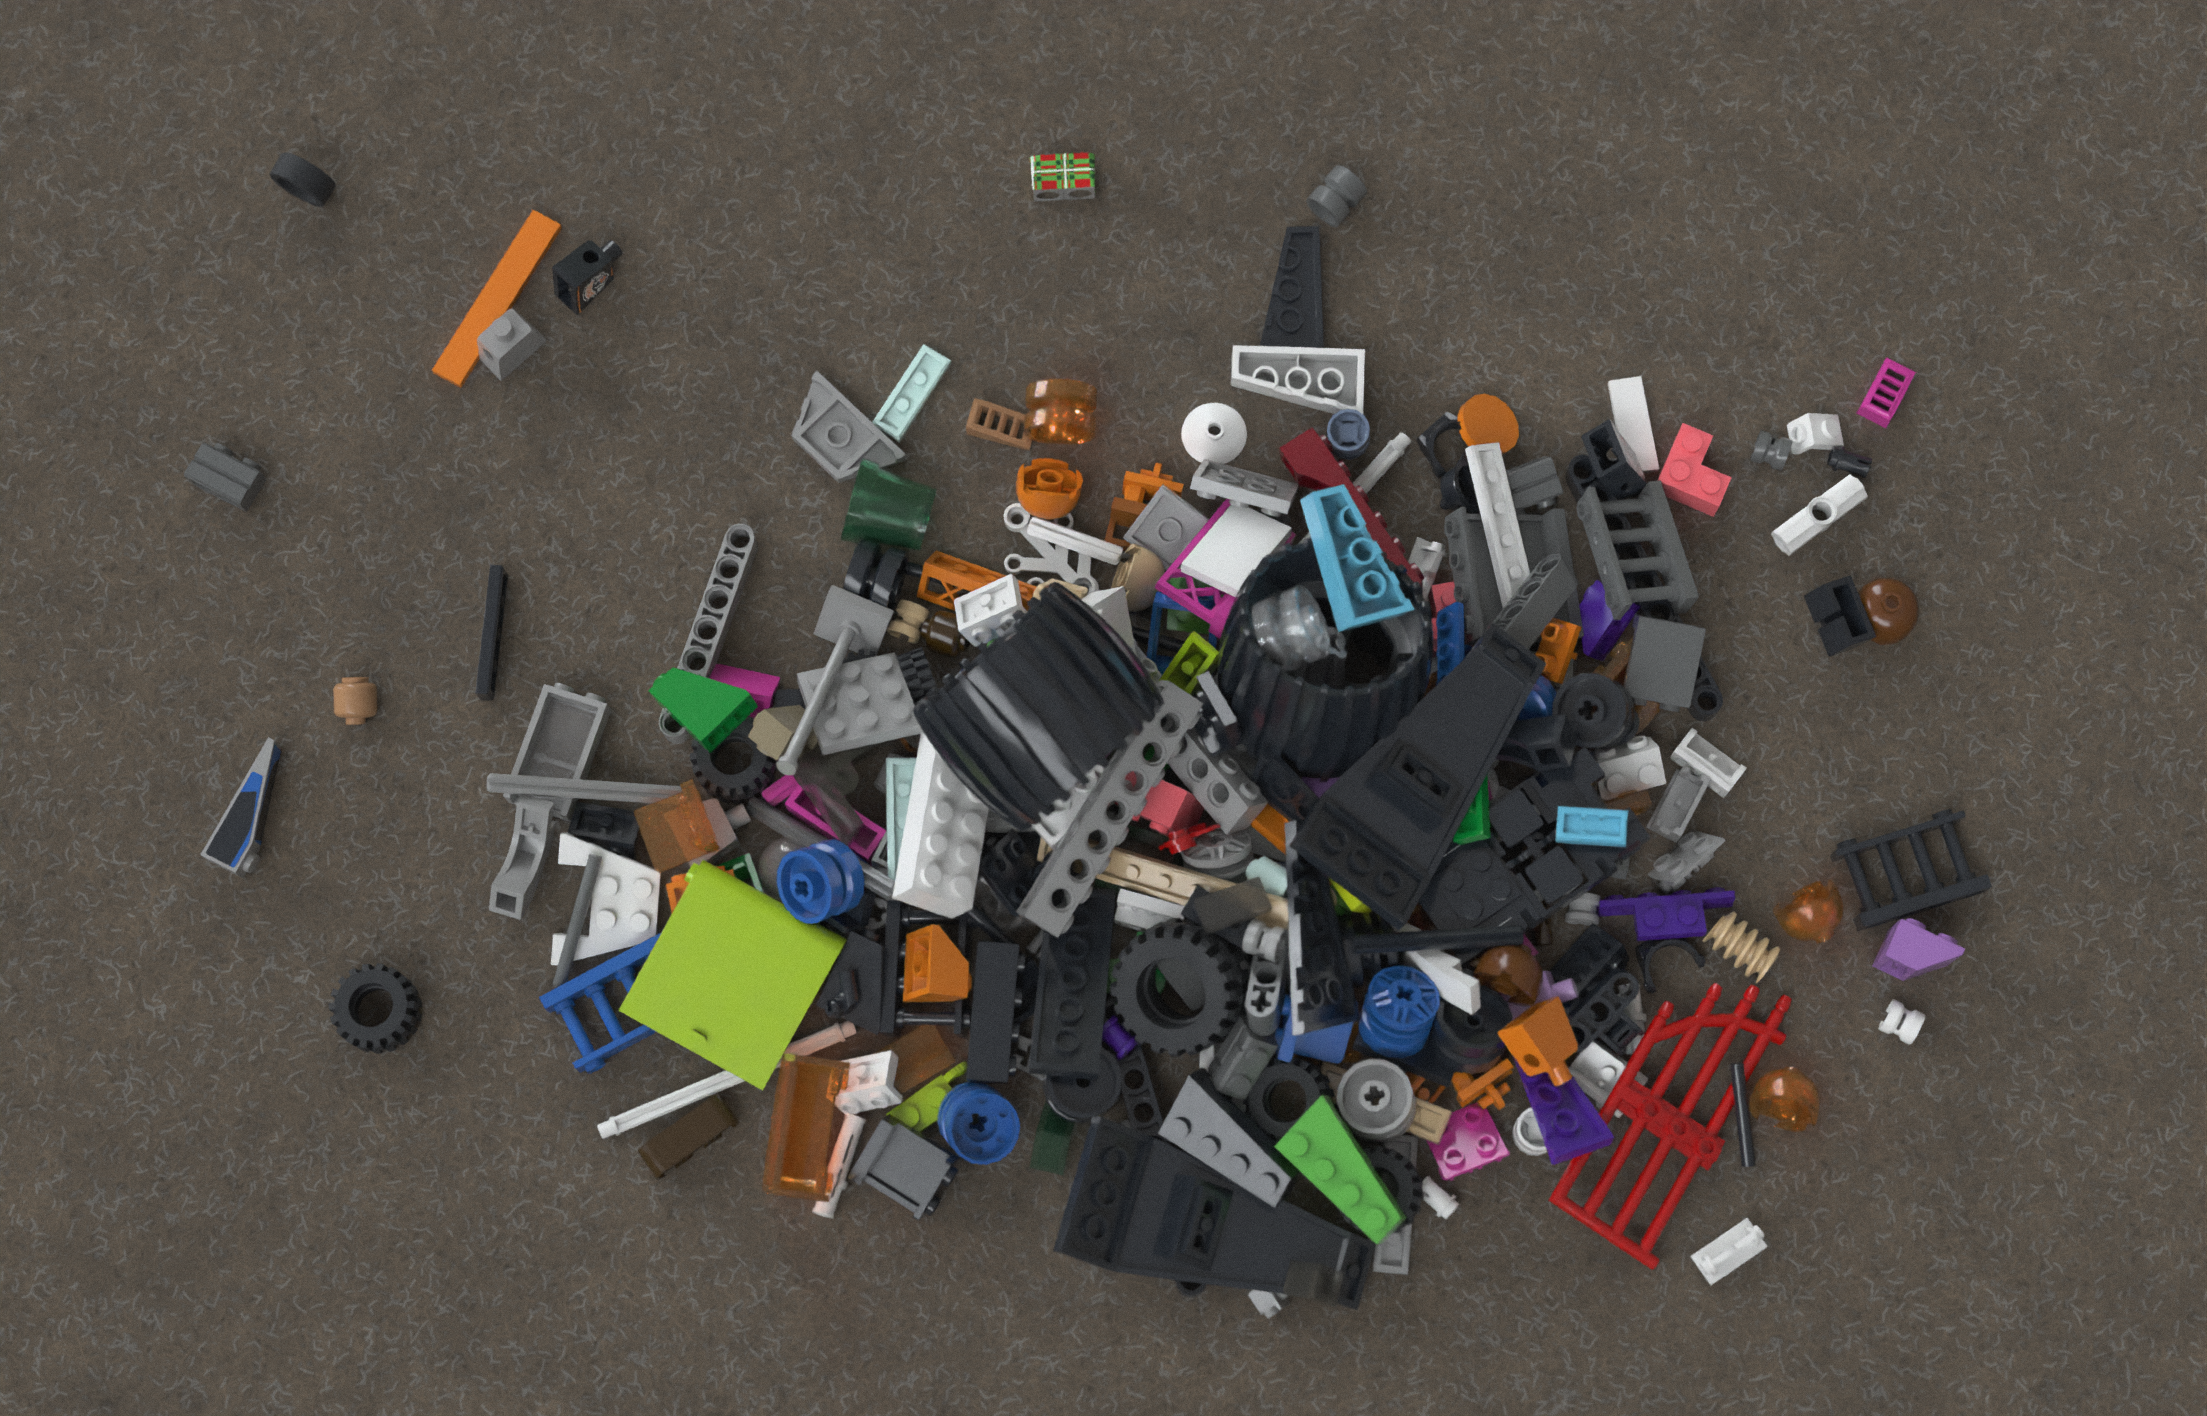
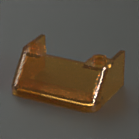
M796 1054L782 1055L764 1164L762 1191L772 1195L829 1203L830 1195L827 1194H830L832 1190L833 1173H828L826 1158L835 1099L839 1095L840 1090H846L849 1079V1070L847 1069L850 1068V1062Z

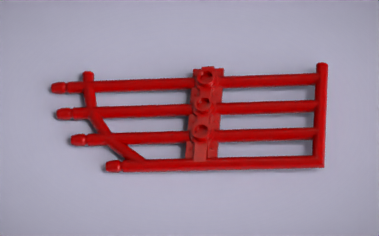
M1713 983L1707 990L1706 997L1702 999L1694 1015L1667 1025L1666 1020L1672 1015L1674 1004L1666 1000L1659 1007L1658 1014L1654 1016L1598 1113L1607 1126L1616 1110L1633 1121L1583 1207L1568 1198L1567 1195L1592 1152L1572 1158L1548 1201L1653 1270L1658 1265L1659 1258L1653 1255L1651 1251L1699 1166L1709 1171L1722 1152L1721 1149L1726 1141L1717 1135L1735 1105L1732 1081L1706 1127L1690 1118V1115L1739 1029L1758 1035L1743 1060L1746 1083L1770 1041L1777 1045H1781L1784 1042L1786 1034L1777 1029L1784 1018V1013L1788 1011L1792 999L1787 995H1782L1778 999L1775 1009L1771 1011L1765 1023L1747 1018L1752 1008V1003L1756 1001L1760 991L1754 985H1750L1745 990L1743 999L1739 1001L1733 1013L1710 1014L1715 1006V1001H1718L1723 989L1720 985ZM1702 1027H1724L1679 1108L1677 1109L1662 1099ZM1682 1034L1651 1090L1634 1080L1655 1043ZM1646 1129L1658 1137L1660 1141L1610 1226L1595 1216L1640 1135ZM1673 1147L1688 1159L1638 1245L1623 1235V1232Z

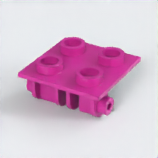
M1478 1103L1452 1112L1439 1145L1426 1140L1439 1166L1438 1172L1441 1179L1445 1181H1452L1456 1176L1466 1172L1472 1173L1476 1168L1480 1170L1486 1164L1496 1160L1500 1162L1502 1161L1501 1158L1509 1156V1152L1487 1108L1482 1110Z

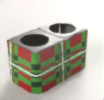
M1095 154L1035 155L1029 158L1034 201L1095 198ZM1077 190H1086L1092 193L1090 196L1082 198L1069 196L1070 192ZM1043 192H1056L1059 194L1058 197L1052 199L1037 197L1038 194Z

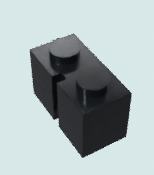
M1851 575L1825 583L1804 595L1814 623L1820 622L1822 625L1817 630L1829 657L1857 648L1876 637Z

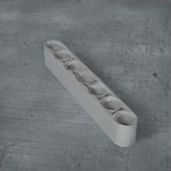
M735 524L725 534L677 669L709 678L717 664L758 548L754 532L746 524ZM739 537L750 539L748 545L743 548L733 546L735 540ZM729 567L739 569L738 574L730 579L723 577V572ZM719 597L728 599L725 607L721 609H714L712 607L715 599ZM706 628L717 629V634L712 639L704 640L701 638V634ZM697 658L706 660V664L701 670L695 671L690 669V664L693 660ZM662 709L659 717V727L665 738L677 744L689 739L690 734L684 728L676 733L668 731L669 724L675 719Z

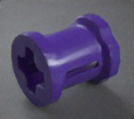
M1113 1015L1103 1025L1102 1041L1116 1053V1058L1120 1061L1138 1043L1134 1040L1137 1035L1132 1036L1118 1023L1119 1018Z

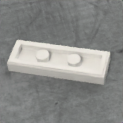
M1641 376L1610 380L1608 382V389L1616 428L1634 451L1643 474L1658 472L1659 465Z

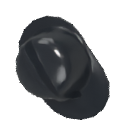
M1464 451L1457 465L1446 472L1440 480L1442 494L1440 507L1444 510L1451 509L1452 511L1460 507H1466V512L1469 514H1480L1466 451Z

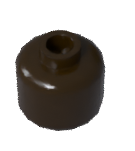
M939 610L934 613L931 620L926 619L924 621L921 637L926 639V646L930 652L955 658L962 651L966 652L968 650L970 642L959 632L956 614Z

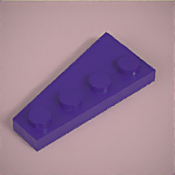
M1514 1058L1552 1165L1611 1145L1614 1138L1613 1134L1574 1077L1561 1085L1554 1086L1547 1072L1528 1076Z

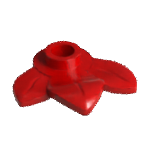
M1203 822L1167 834L1169 841L1158 846L1159 850L1169 847L1170 853L1173 855L1197 846L1194 837L1221 828V825L1214 824L1207 827V824Z

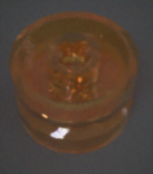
M1045 379L1032 382L1026 387L1025 404L1030 412L1025 415L1024 434L1030 440L1045 444H1082L1096 437V417L1091 413L1097 409V389L1093 385L1071 379Z

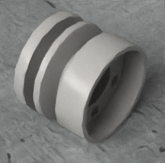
M1217 828L1194 837L1197 846L1181 851L1184 868L1249 887L1247 886L1245 872L1249 864L1254 860V852L1252 851V838L1247 831L1242 830L1226 835L1221 828Z

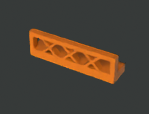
M935 551L924 562L917 597L955 611L954 599L959 598L958 591L965 589L972 592L1006 575ZM930 577L940 580L946 592L938 594L927 590ZM1018 580L1022 606L1028 611L1030 607L1027 602L1032 598L1037 587Z

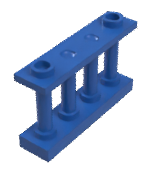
M661 933L539 997L544 1008L549 1013L556 1011L557 1014L562 1015L582 1055L581 1059L573 1062L575 1069L580 1073L585 1070L587 1074L598 1071L606 1065L605 1059L656 1033L653 1029L642 1025L625 1034L603 991L606 989L605 984L617 979L618 982L623 983L628 993L636 980L634 977L636 974L635 968L646 962ZM584 995L587 998H592L613 1039L611 1043L596 1051L573 1009L575 1006L574 1001Z

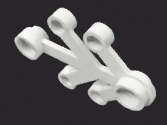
M1020 503L1011 504L1006 508L1004 512L1006 527L1013 532H1020L1043 557L1028 558L1021 557L1018 554H1010L1004 560L1005 570L1009 574L1017 575L1022 571L1058 573L1067 583L1088 587V594L1099 591L1097 581L1090 576V556L1078 552L1079 560L1076 573L1067 564L1068 548L1055 544L1054 549L1046 540L1027 533L1030 513ZM1069 513L1064 517H1067L1070 520V524L1067 526V528L1072 529L1074 525V520L1072 515ZM1019 514L1024 520L1021 524L1016 525L1011 522L1012 516ZM1059 518L1054 519V523L1058 524ZM1012 559H1017L1021 564L1019 568L1011 569L1008 566V562ZM1034 577L1029 579L1027 583L1042 584L1044 581L1041 578Z

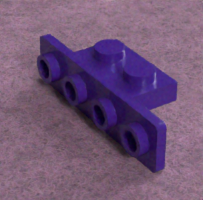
M1720 887L1708 889L1705 893L1692 894L1689 890H1679L1671 893V895L1658 896L1657 893L1649 892L1640 894L1637 898L1626 899L1622 895H1611L1599 901L1596 914L1599 917L1633 914L1637 941L1705 936L1707 932L1704 909L1732 907L1736 897L1735 891H1725L1724 888Z

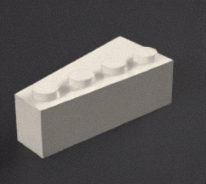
M1233 345L1231 386L1332 414L1337 413L1341 409H1353L1363 414L1365 349Z

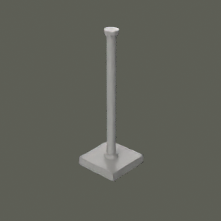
M831 585L813 634L836 645L785 755L780 757L776 764L777 769L785 775H794L798 768L797 760L848 649L858 653V650L864 649V655H869L870 650L876 651L875 656H877L894 610Z

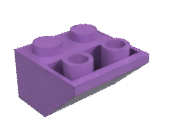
M1907 918L1905 921L1901 919L1888 929L1872 967L1904 981L1948 966L1963 955L1965 948L1958 946V941L1949 935L1939 933L1937 936L1926 931V926L1917 920Z

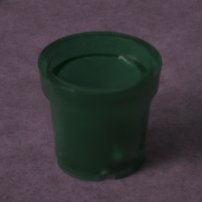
M862 458L840 541L859 544L860 540L867 539L880 544L920 551L937 489L879 468V463Z

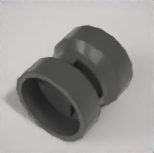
M1760 430L1750 461L1758 464L1765 461L1770 464L1771 468L1782 471L1793 440L1785 437L1780 439L1772 438L1770 432Z

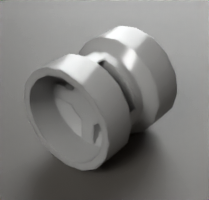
M1253 919L1244 935L1243 951L1252 955L1257 953L1263 954L1267 960L1277 963L1282 958L1286 949L1289 935L1288 930L1278 926L1270 928L1267 927L1265 922Z

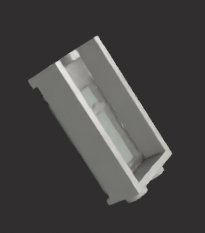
M555 683L554 687L544 684L511 775L586 780L612 711L608 704L605 703L606 699L593 693H586V696L573 693V688L561 683ZM503 794L507 802L517 805V800L521 796V794ZM529 795L554 803L553 817L569 822L572 820L577 802L579 801V798Z

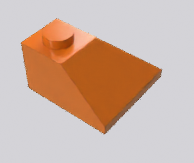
M932 924L906 934L903 1002H953L967 998L972 985L969 962L941 927Z

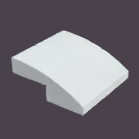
M1120 888L1114 924L1145 932L1152 926L1160 922L1165 923L1170 919L1180 918L1184 922L1185 917L1180 915L1185 906Z

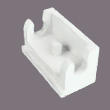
M1691 728L1674 750L1670 759L1681 767H1689V772L1699 777V775L1704 774L1710 777L1711 780L1708 787L1724 798L1747 768L1742 764H1737L1697 734L1698 731Z

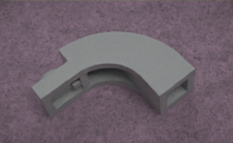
M521 794L517 800L511 845L505 862L491 885L489 911L519 920L522 919L534 897L551 848L556 821L552 820L554 803L526 794Z

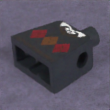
M1609 419L1581 435L1600 482L1618 500H1623L1628 496L1639 495L1646 486L1647 481L1634 451L1612 421ZM1613 448L1611 450L1612 453L1617 457L1615 459H1610L1606 456L1607 451Z

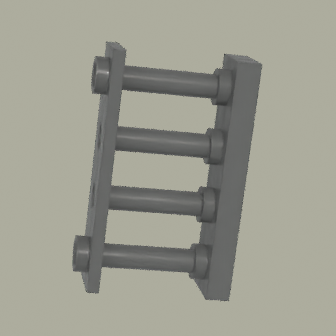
M1661 480L1649 481L1637 499L1599 502L1595 487H1588L1577 503V515L1583 521L1605 590V602L1607 607L1611 609L1614 620H1621L1632 603L1664 599L1671 602L1674 614L1687 613L1697 601L1699 595ZM1639 512L1643 516L1646 525L1645 528L1609 531L1604 515ZM1649 541L1656 556L1618 560L1613 544ZM1658 570L1662 574L1665 586L1628 590L1623 573Z

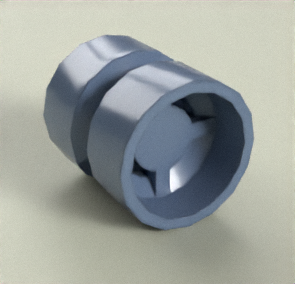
M1353 409L1338 411L1331 417L1327 427V439L1333 448L1332 452L1336 456L1348 460L1358 458L1365 453L1369 447L1370 427L1368 420L1362 413Z

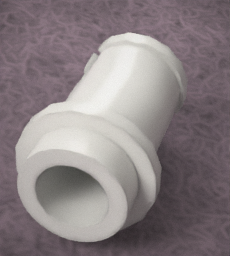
M1427 1176L1422 1181L1424 1201L1437 1211L1436 1216L1438 1218L1442 1216L1448 1219L1459 1206V1203L1455 1200L1456 1196H1450Z

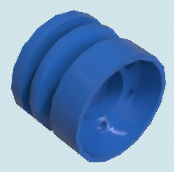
M1393 966L1377 973L1369 985L1365 1002L1359 1015L1358 1030L1364 1042L1373 1051L1386 1057L1404 1058L1414 1055L1421 1050L1428 1039L1440 1006L1439 992L1434 982L1425 973L1407 966Z
M967 1082L957 1085L945 1095L939 1105L937 1122L940 1134L960 1157L971 1163L987 1165L1000 1161L1012 1151L1018 1140L1020 1123L1016 1110L1004 1096L986 1083ZM977 1113L979 1115L977 1117L978 1123L972 1125L971 1122L973 1120L971 1116Z

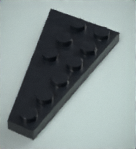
M1305 819L1285 823L1293 1036L1360 1021L1328 876L1289 847Z

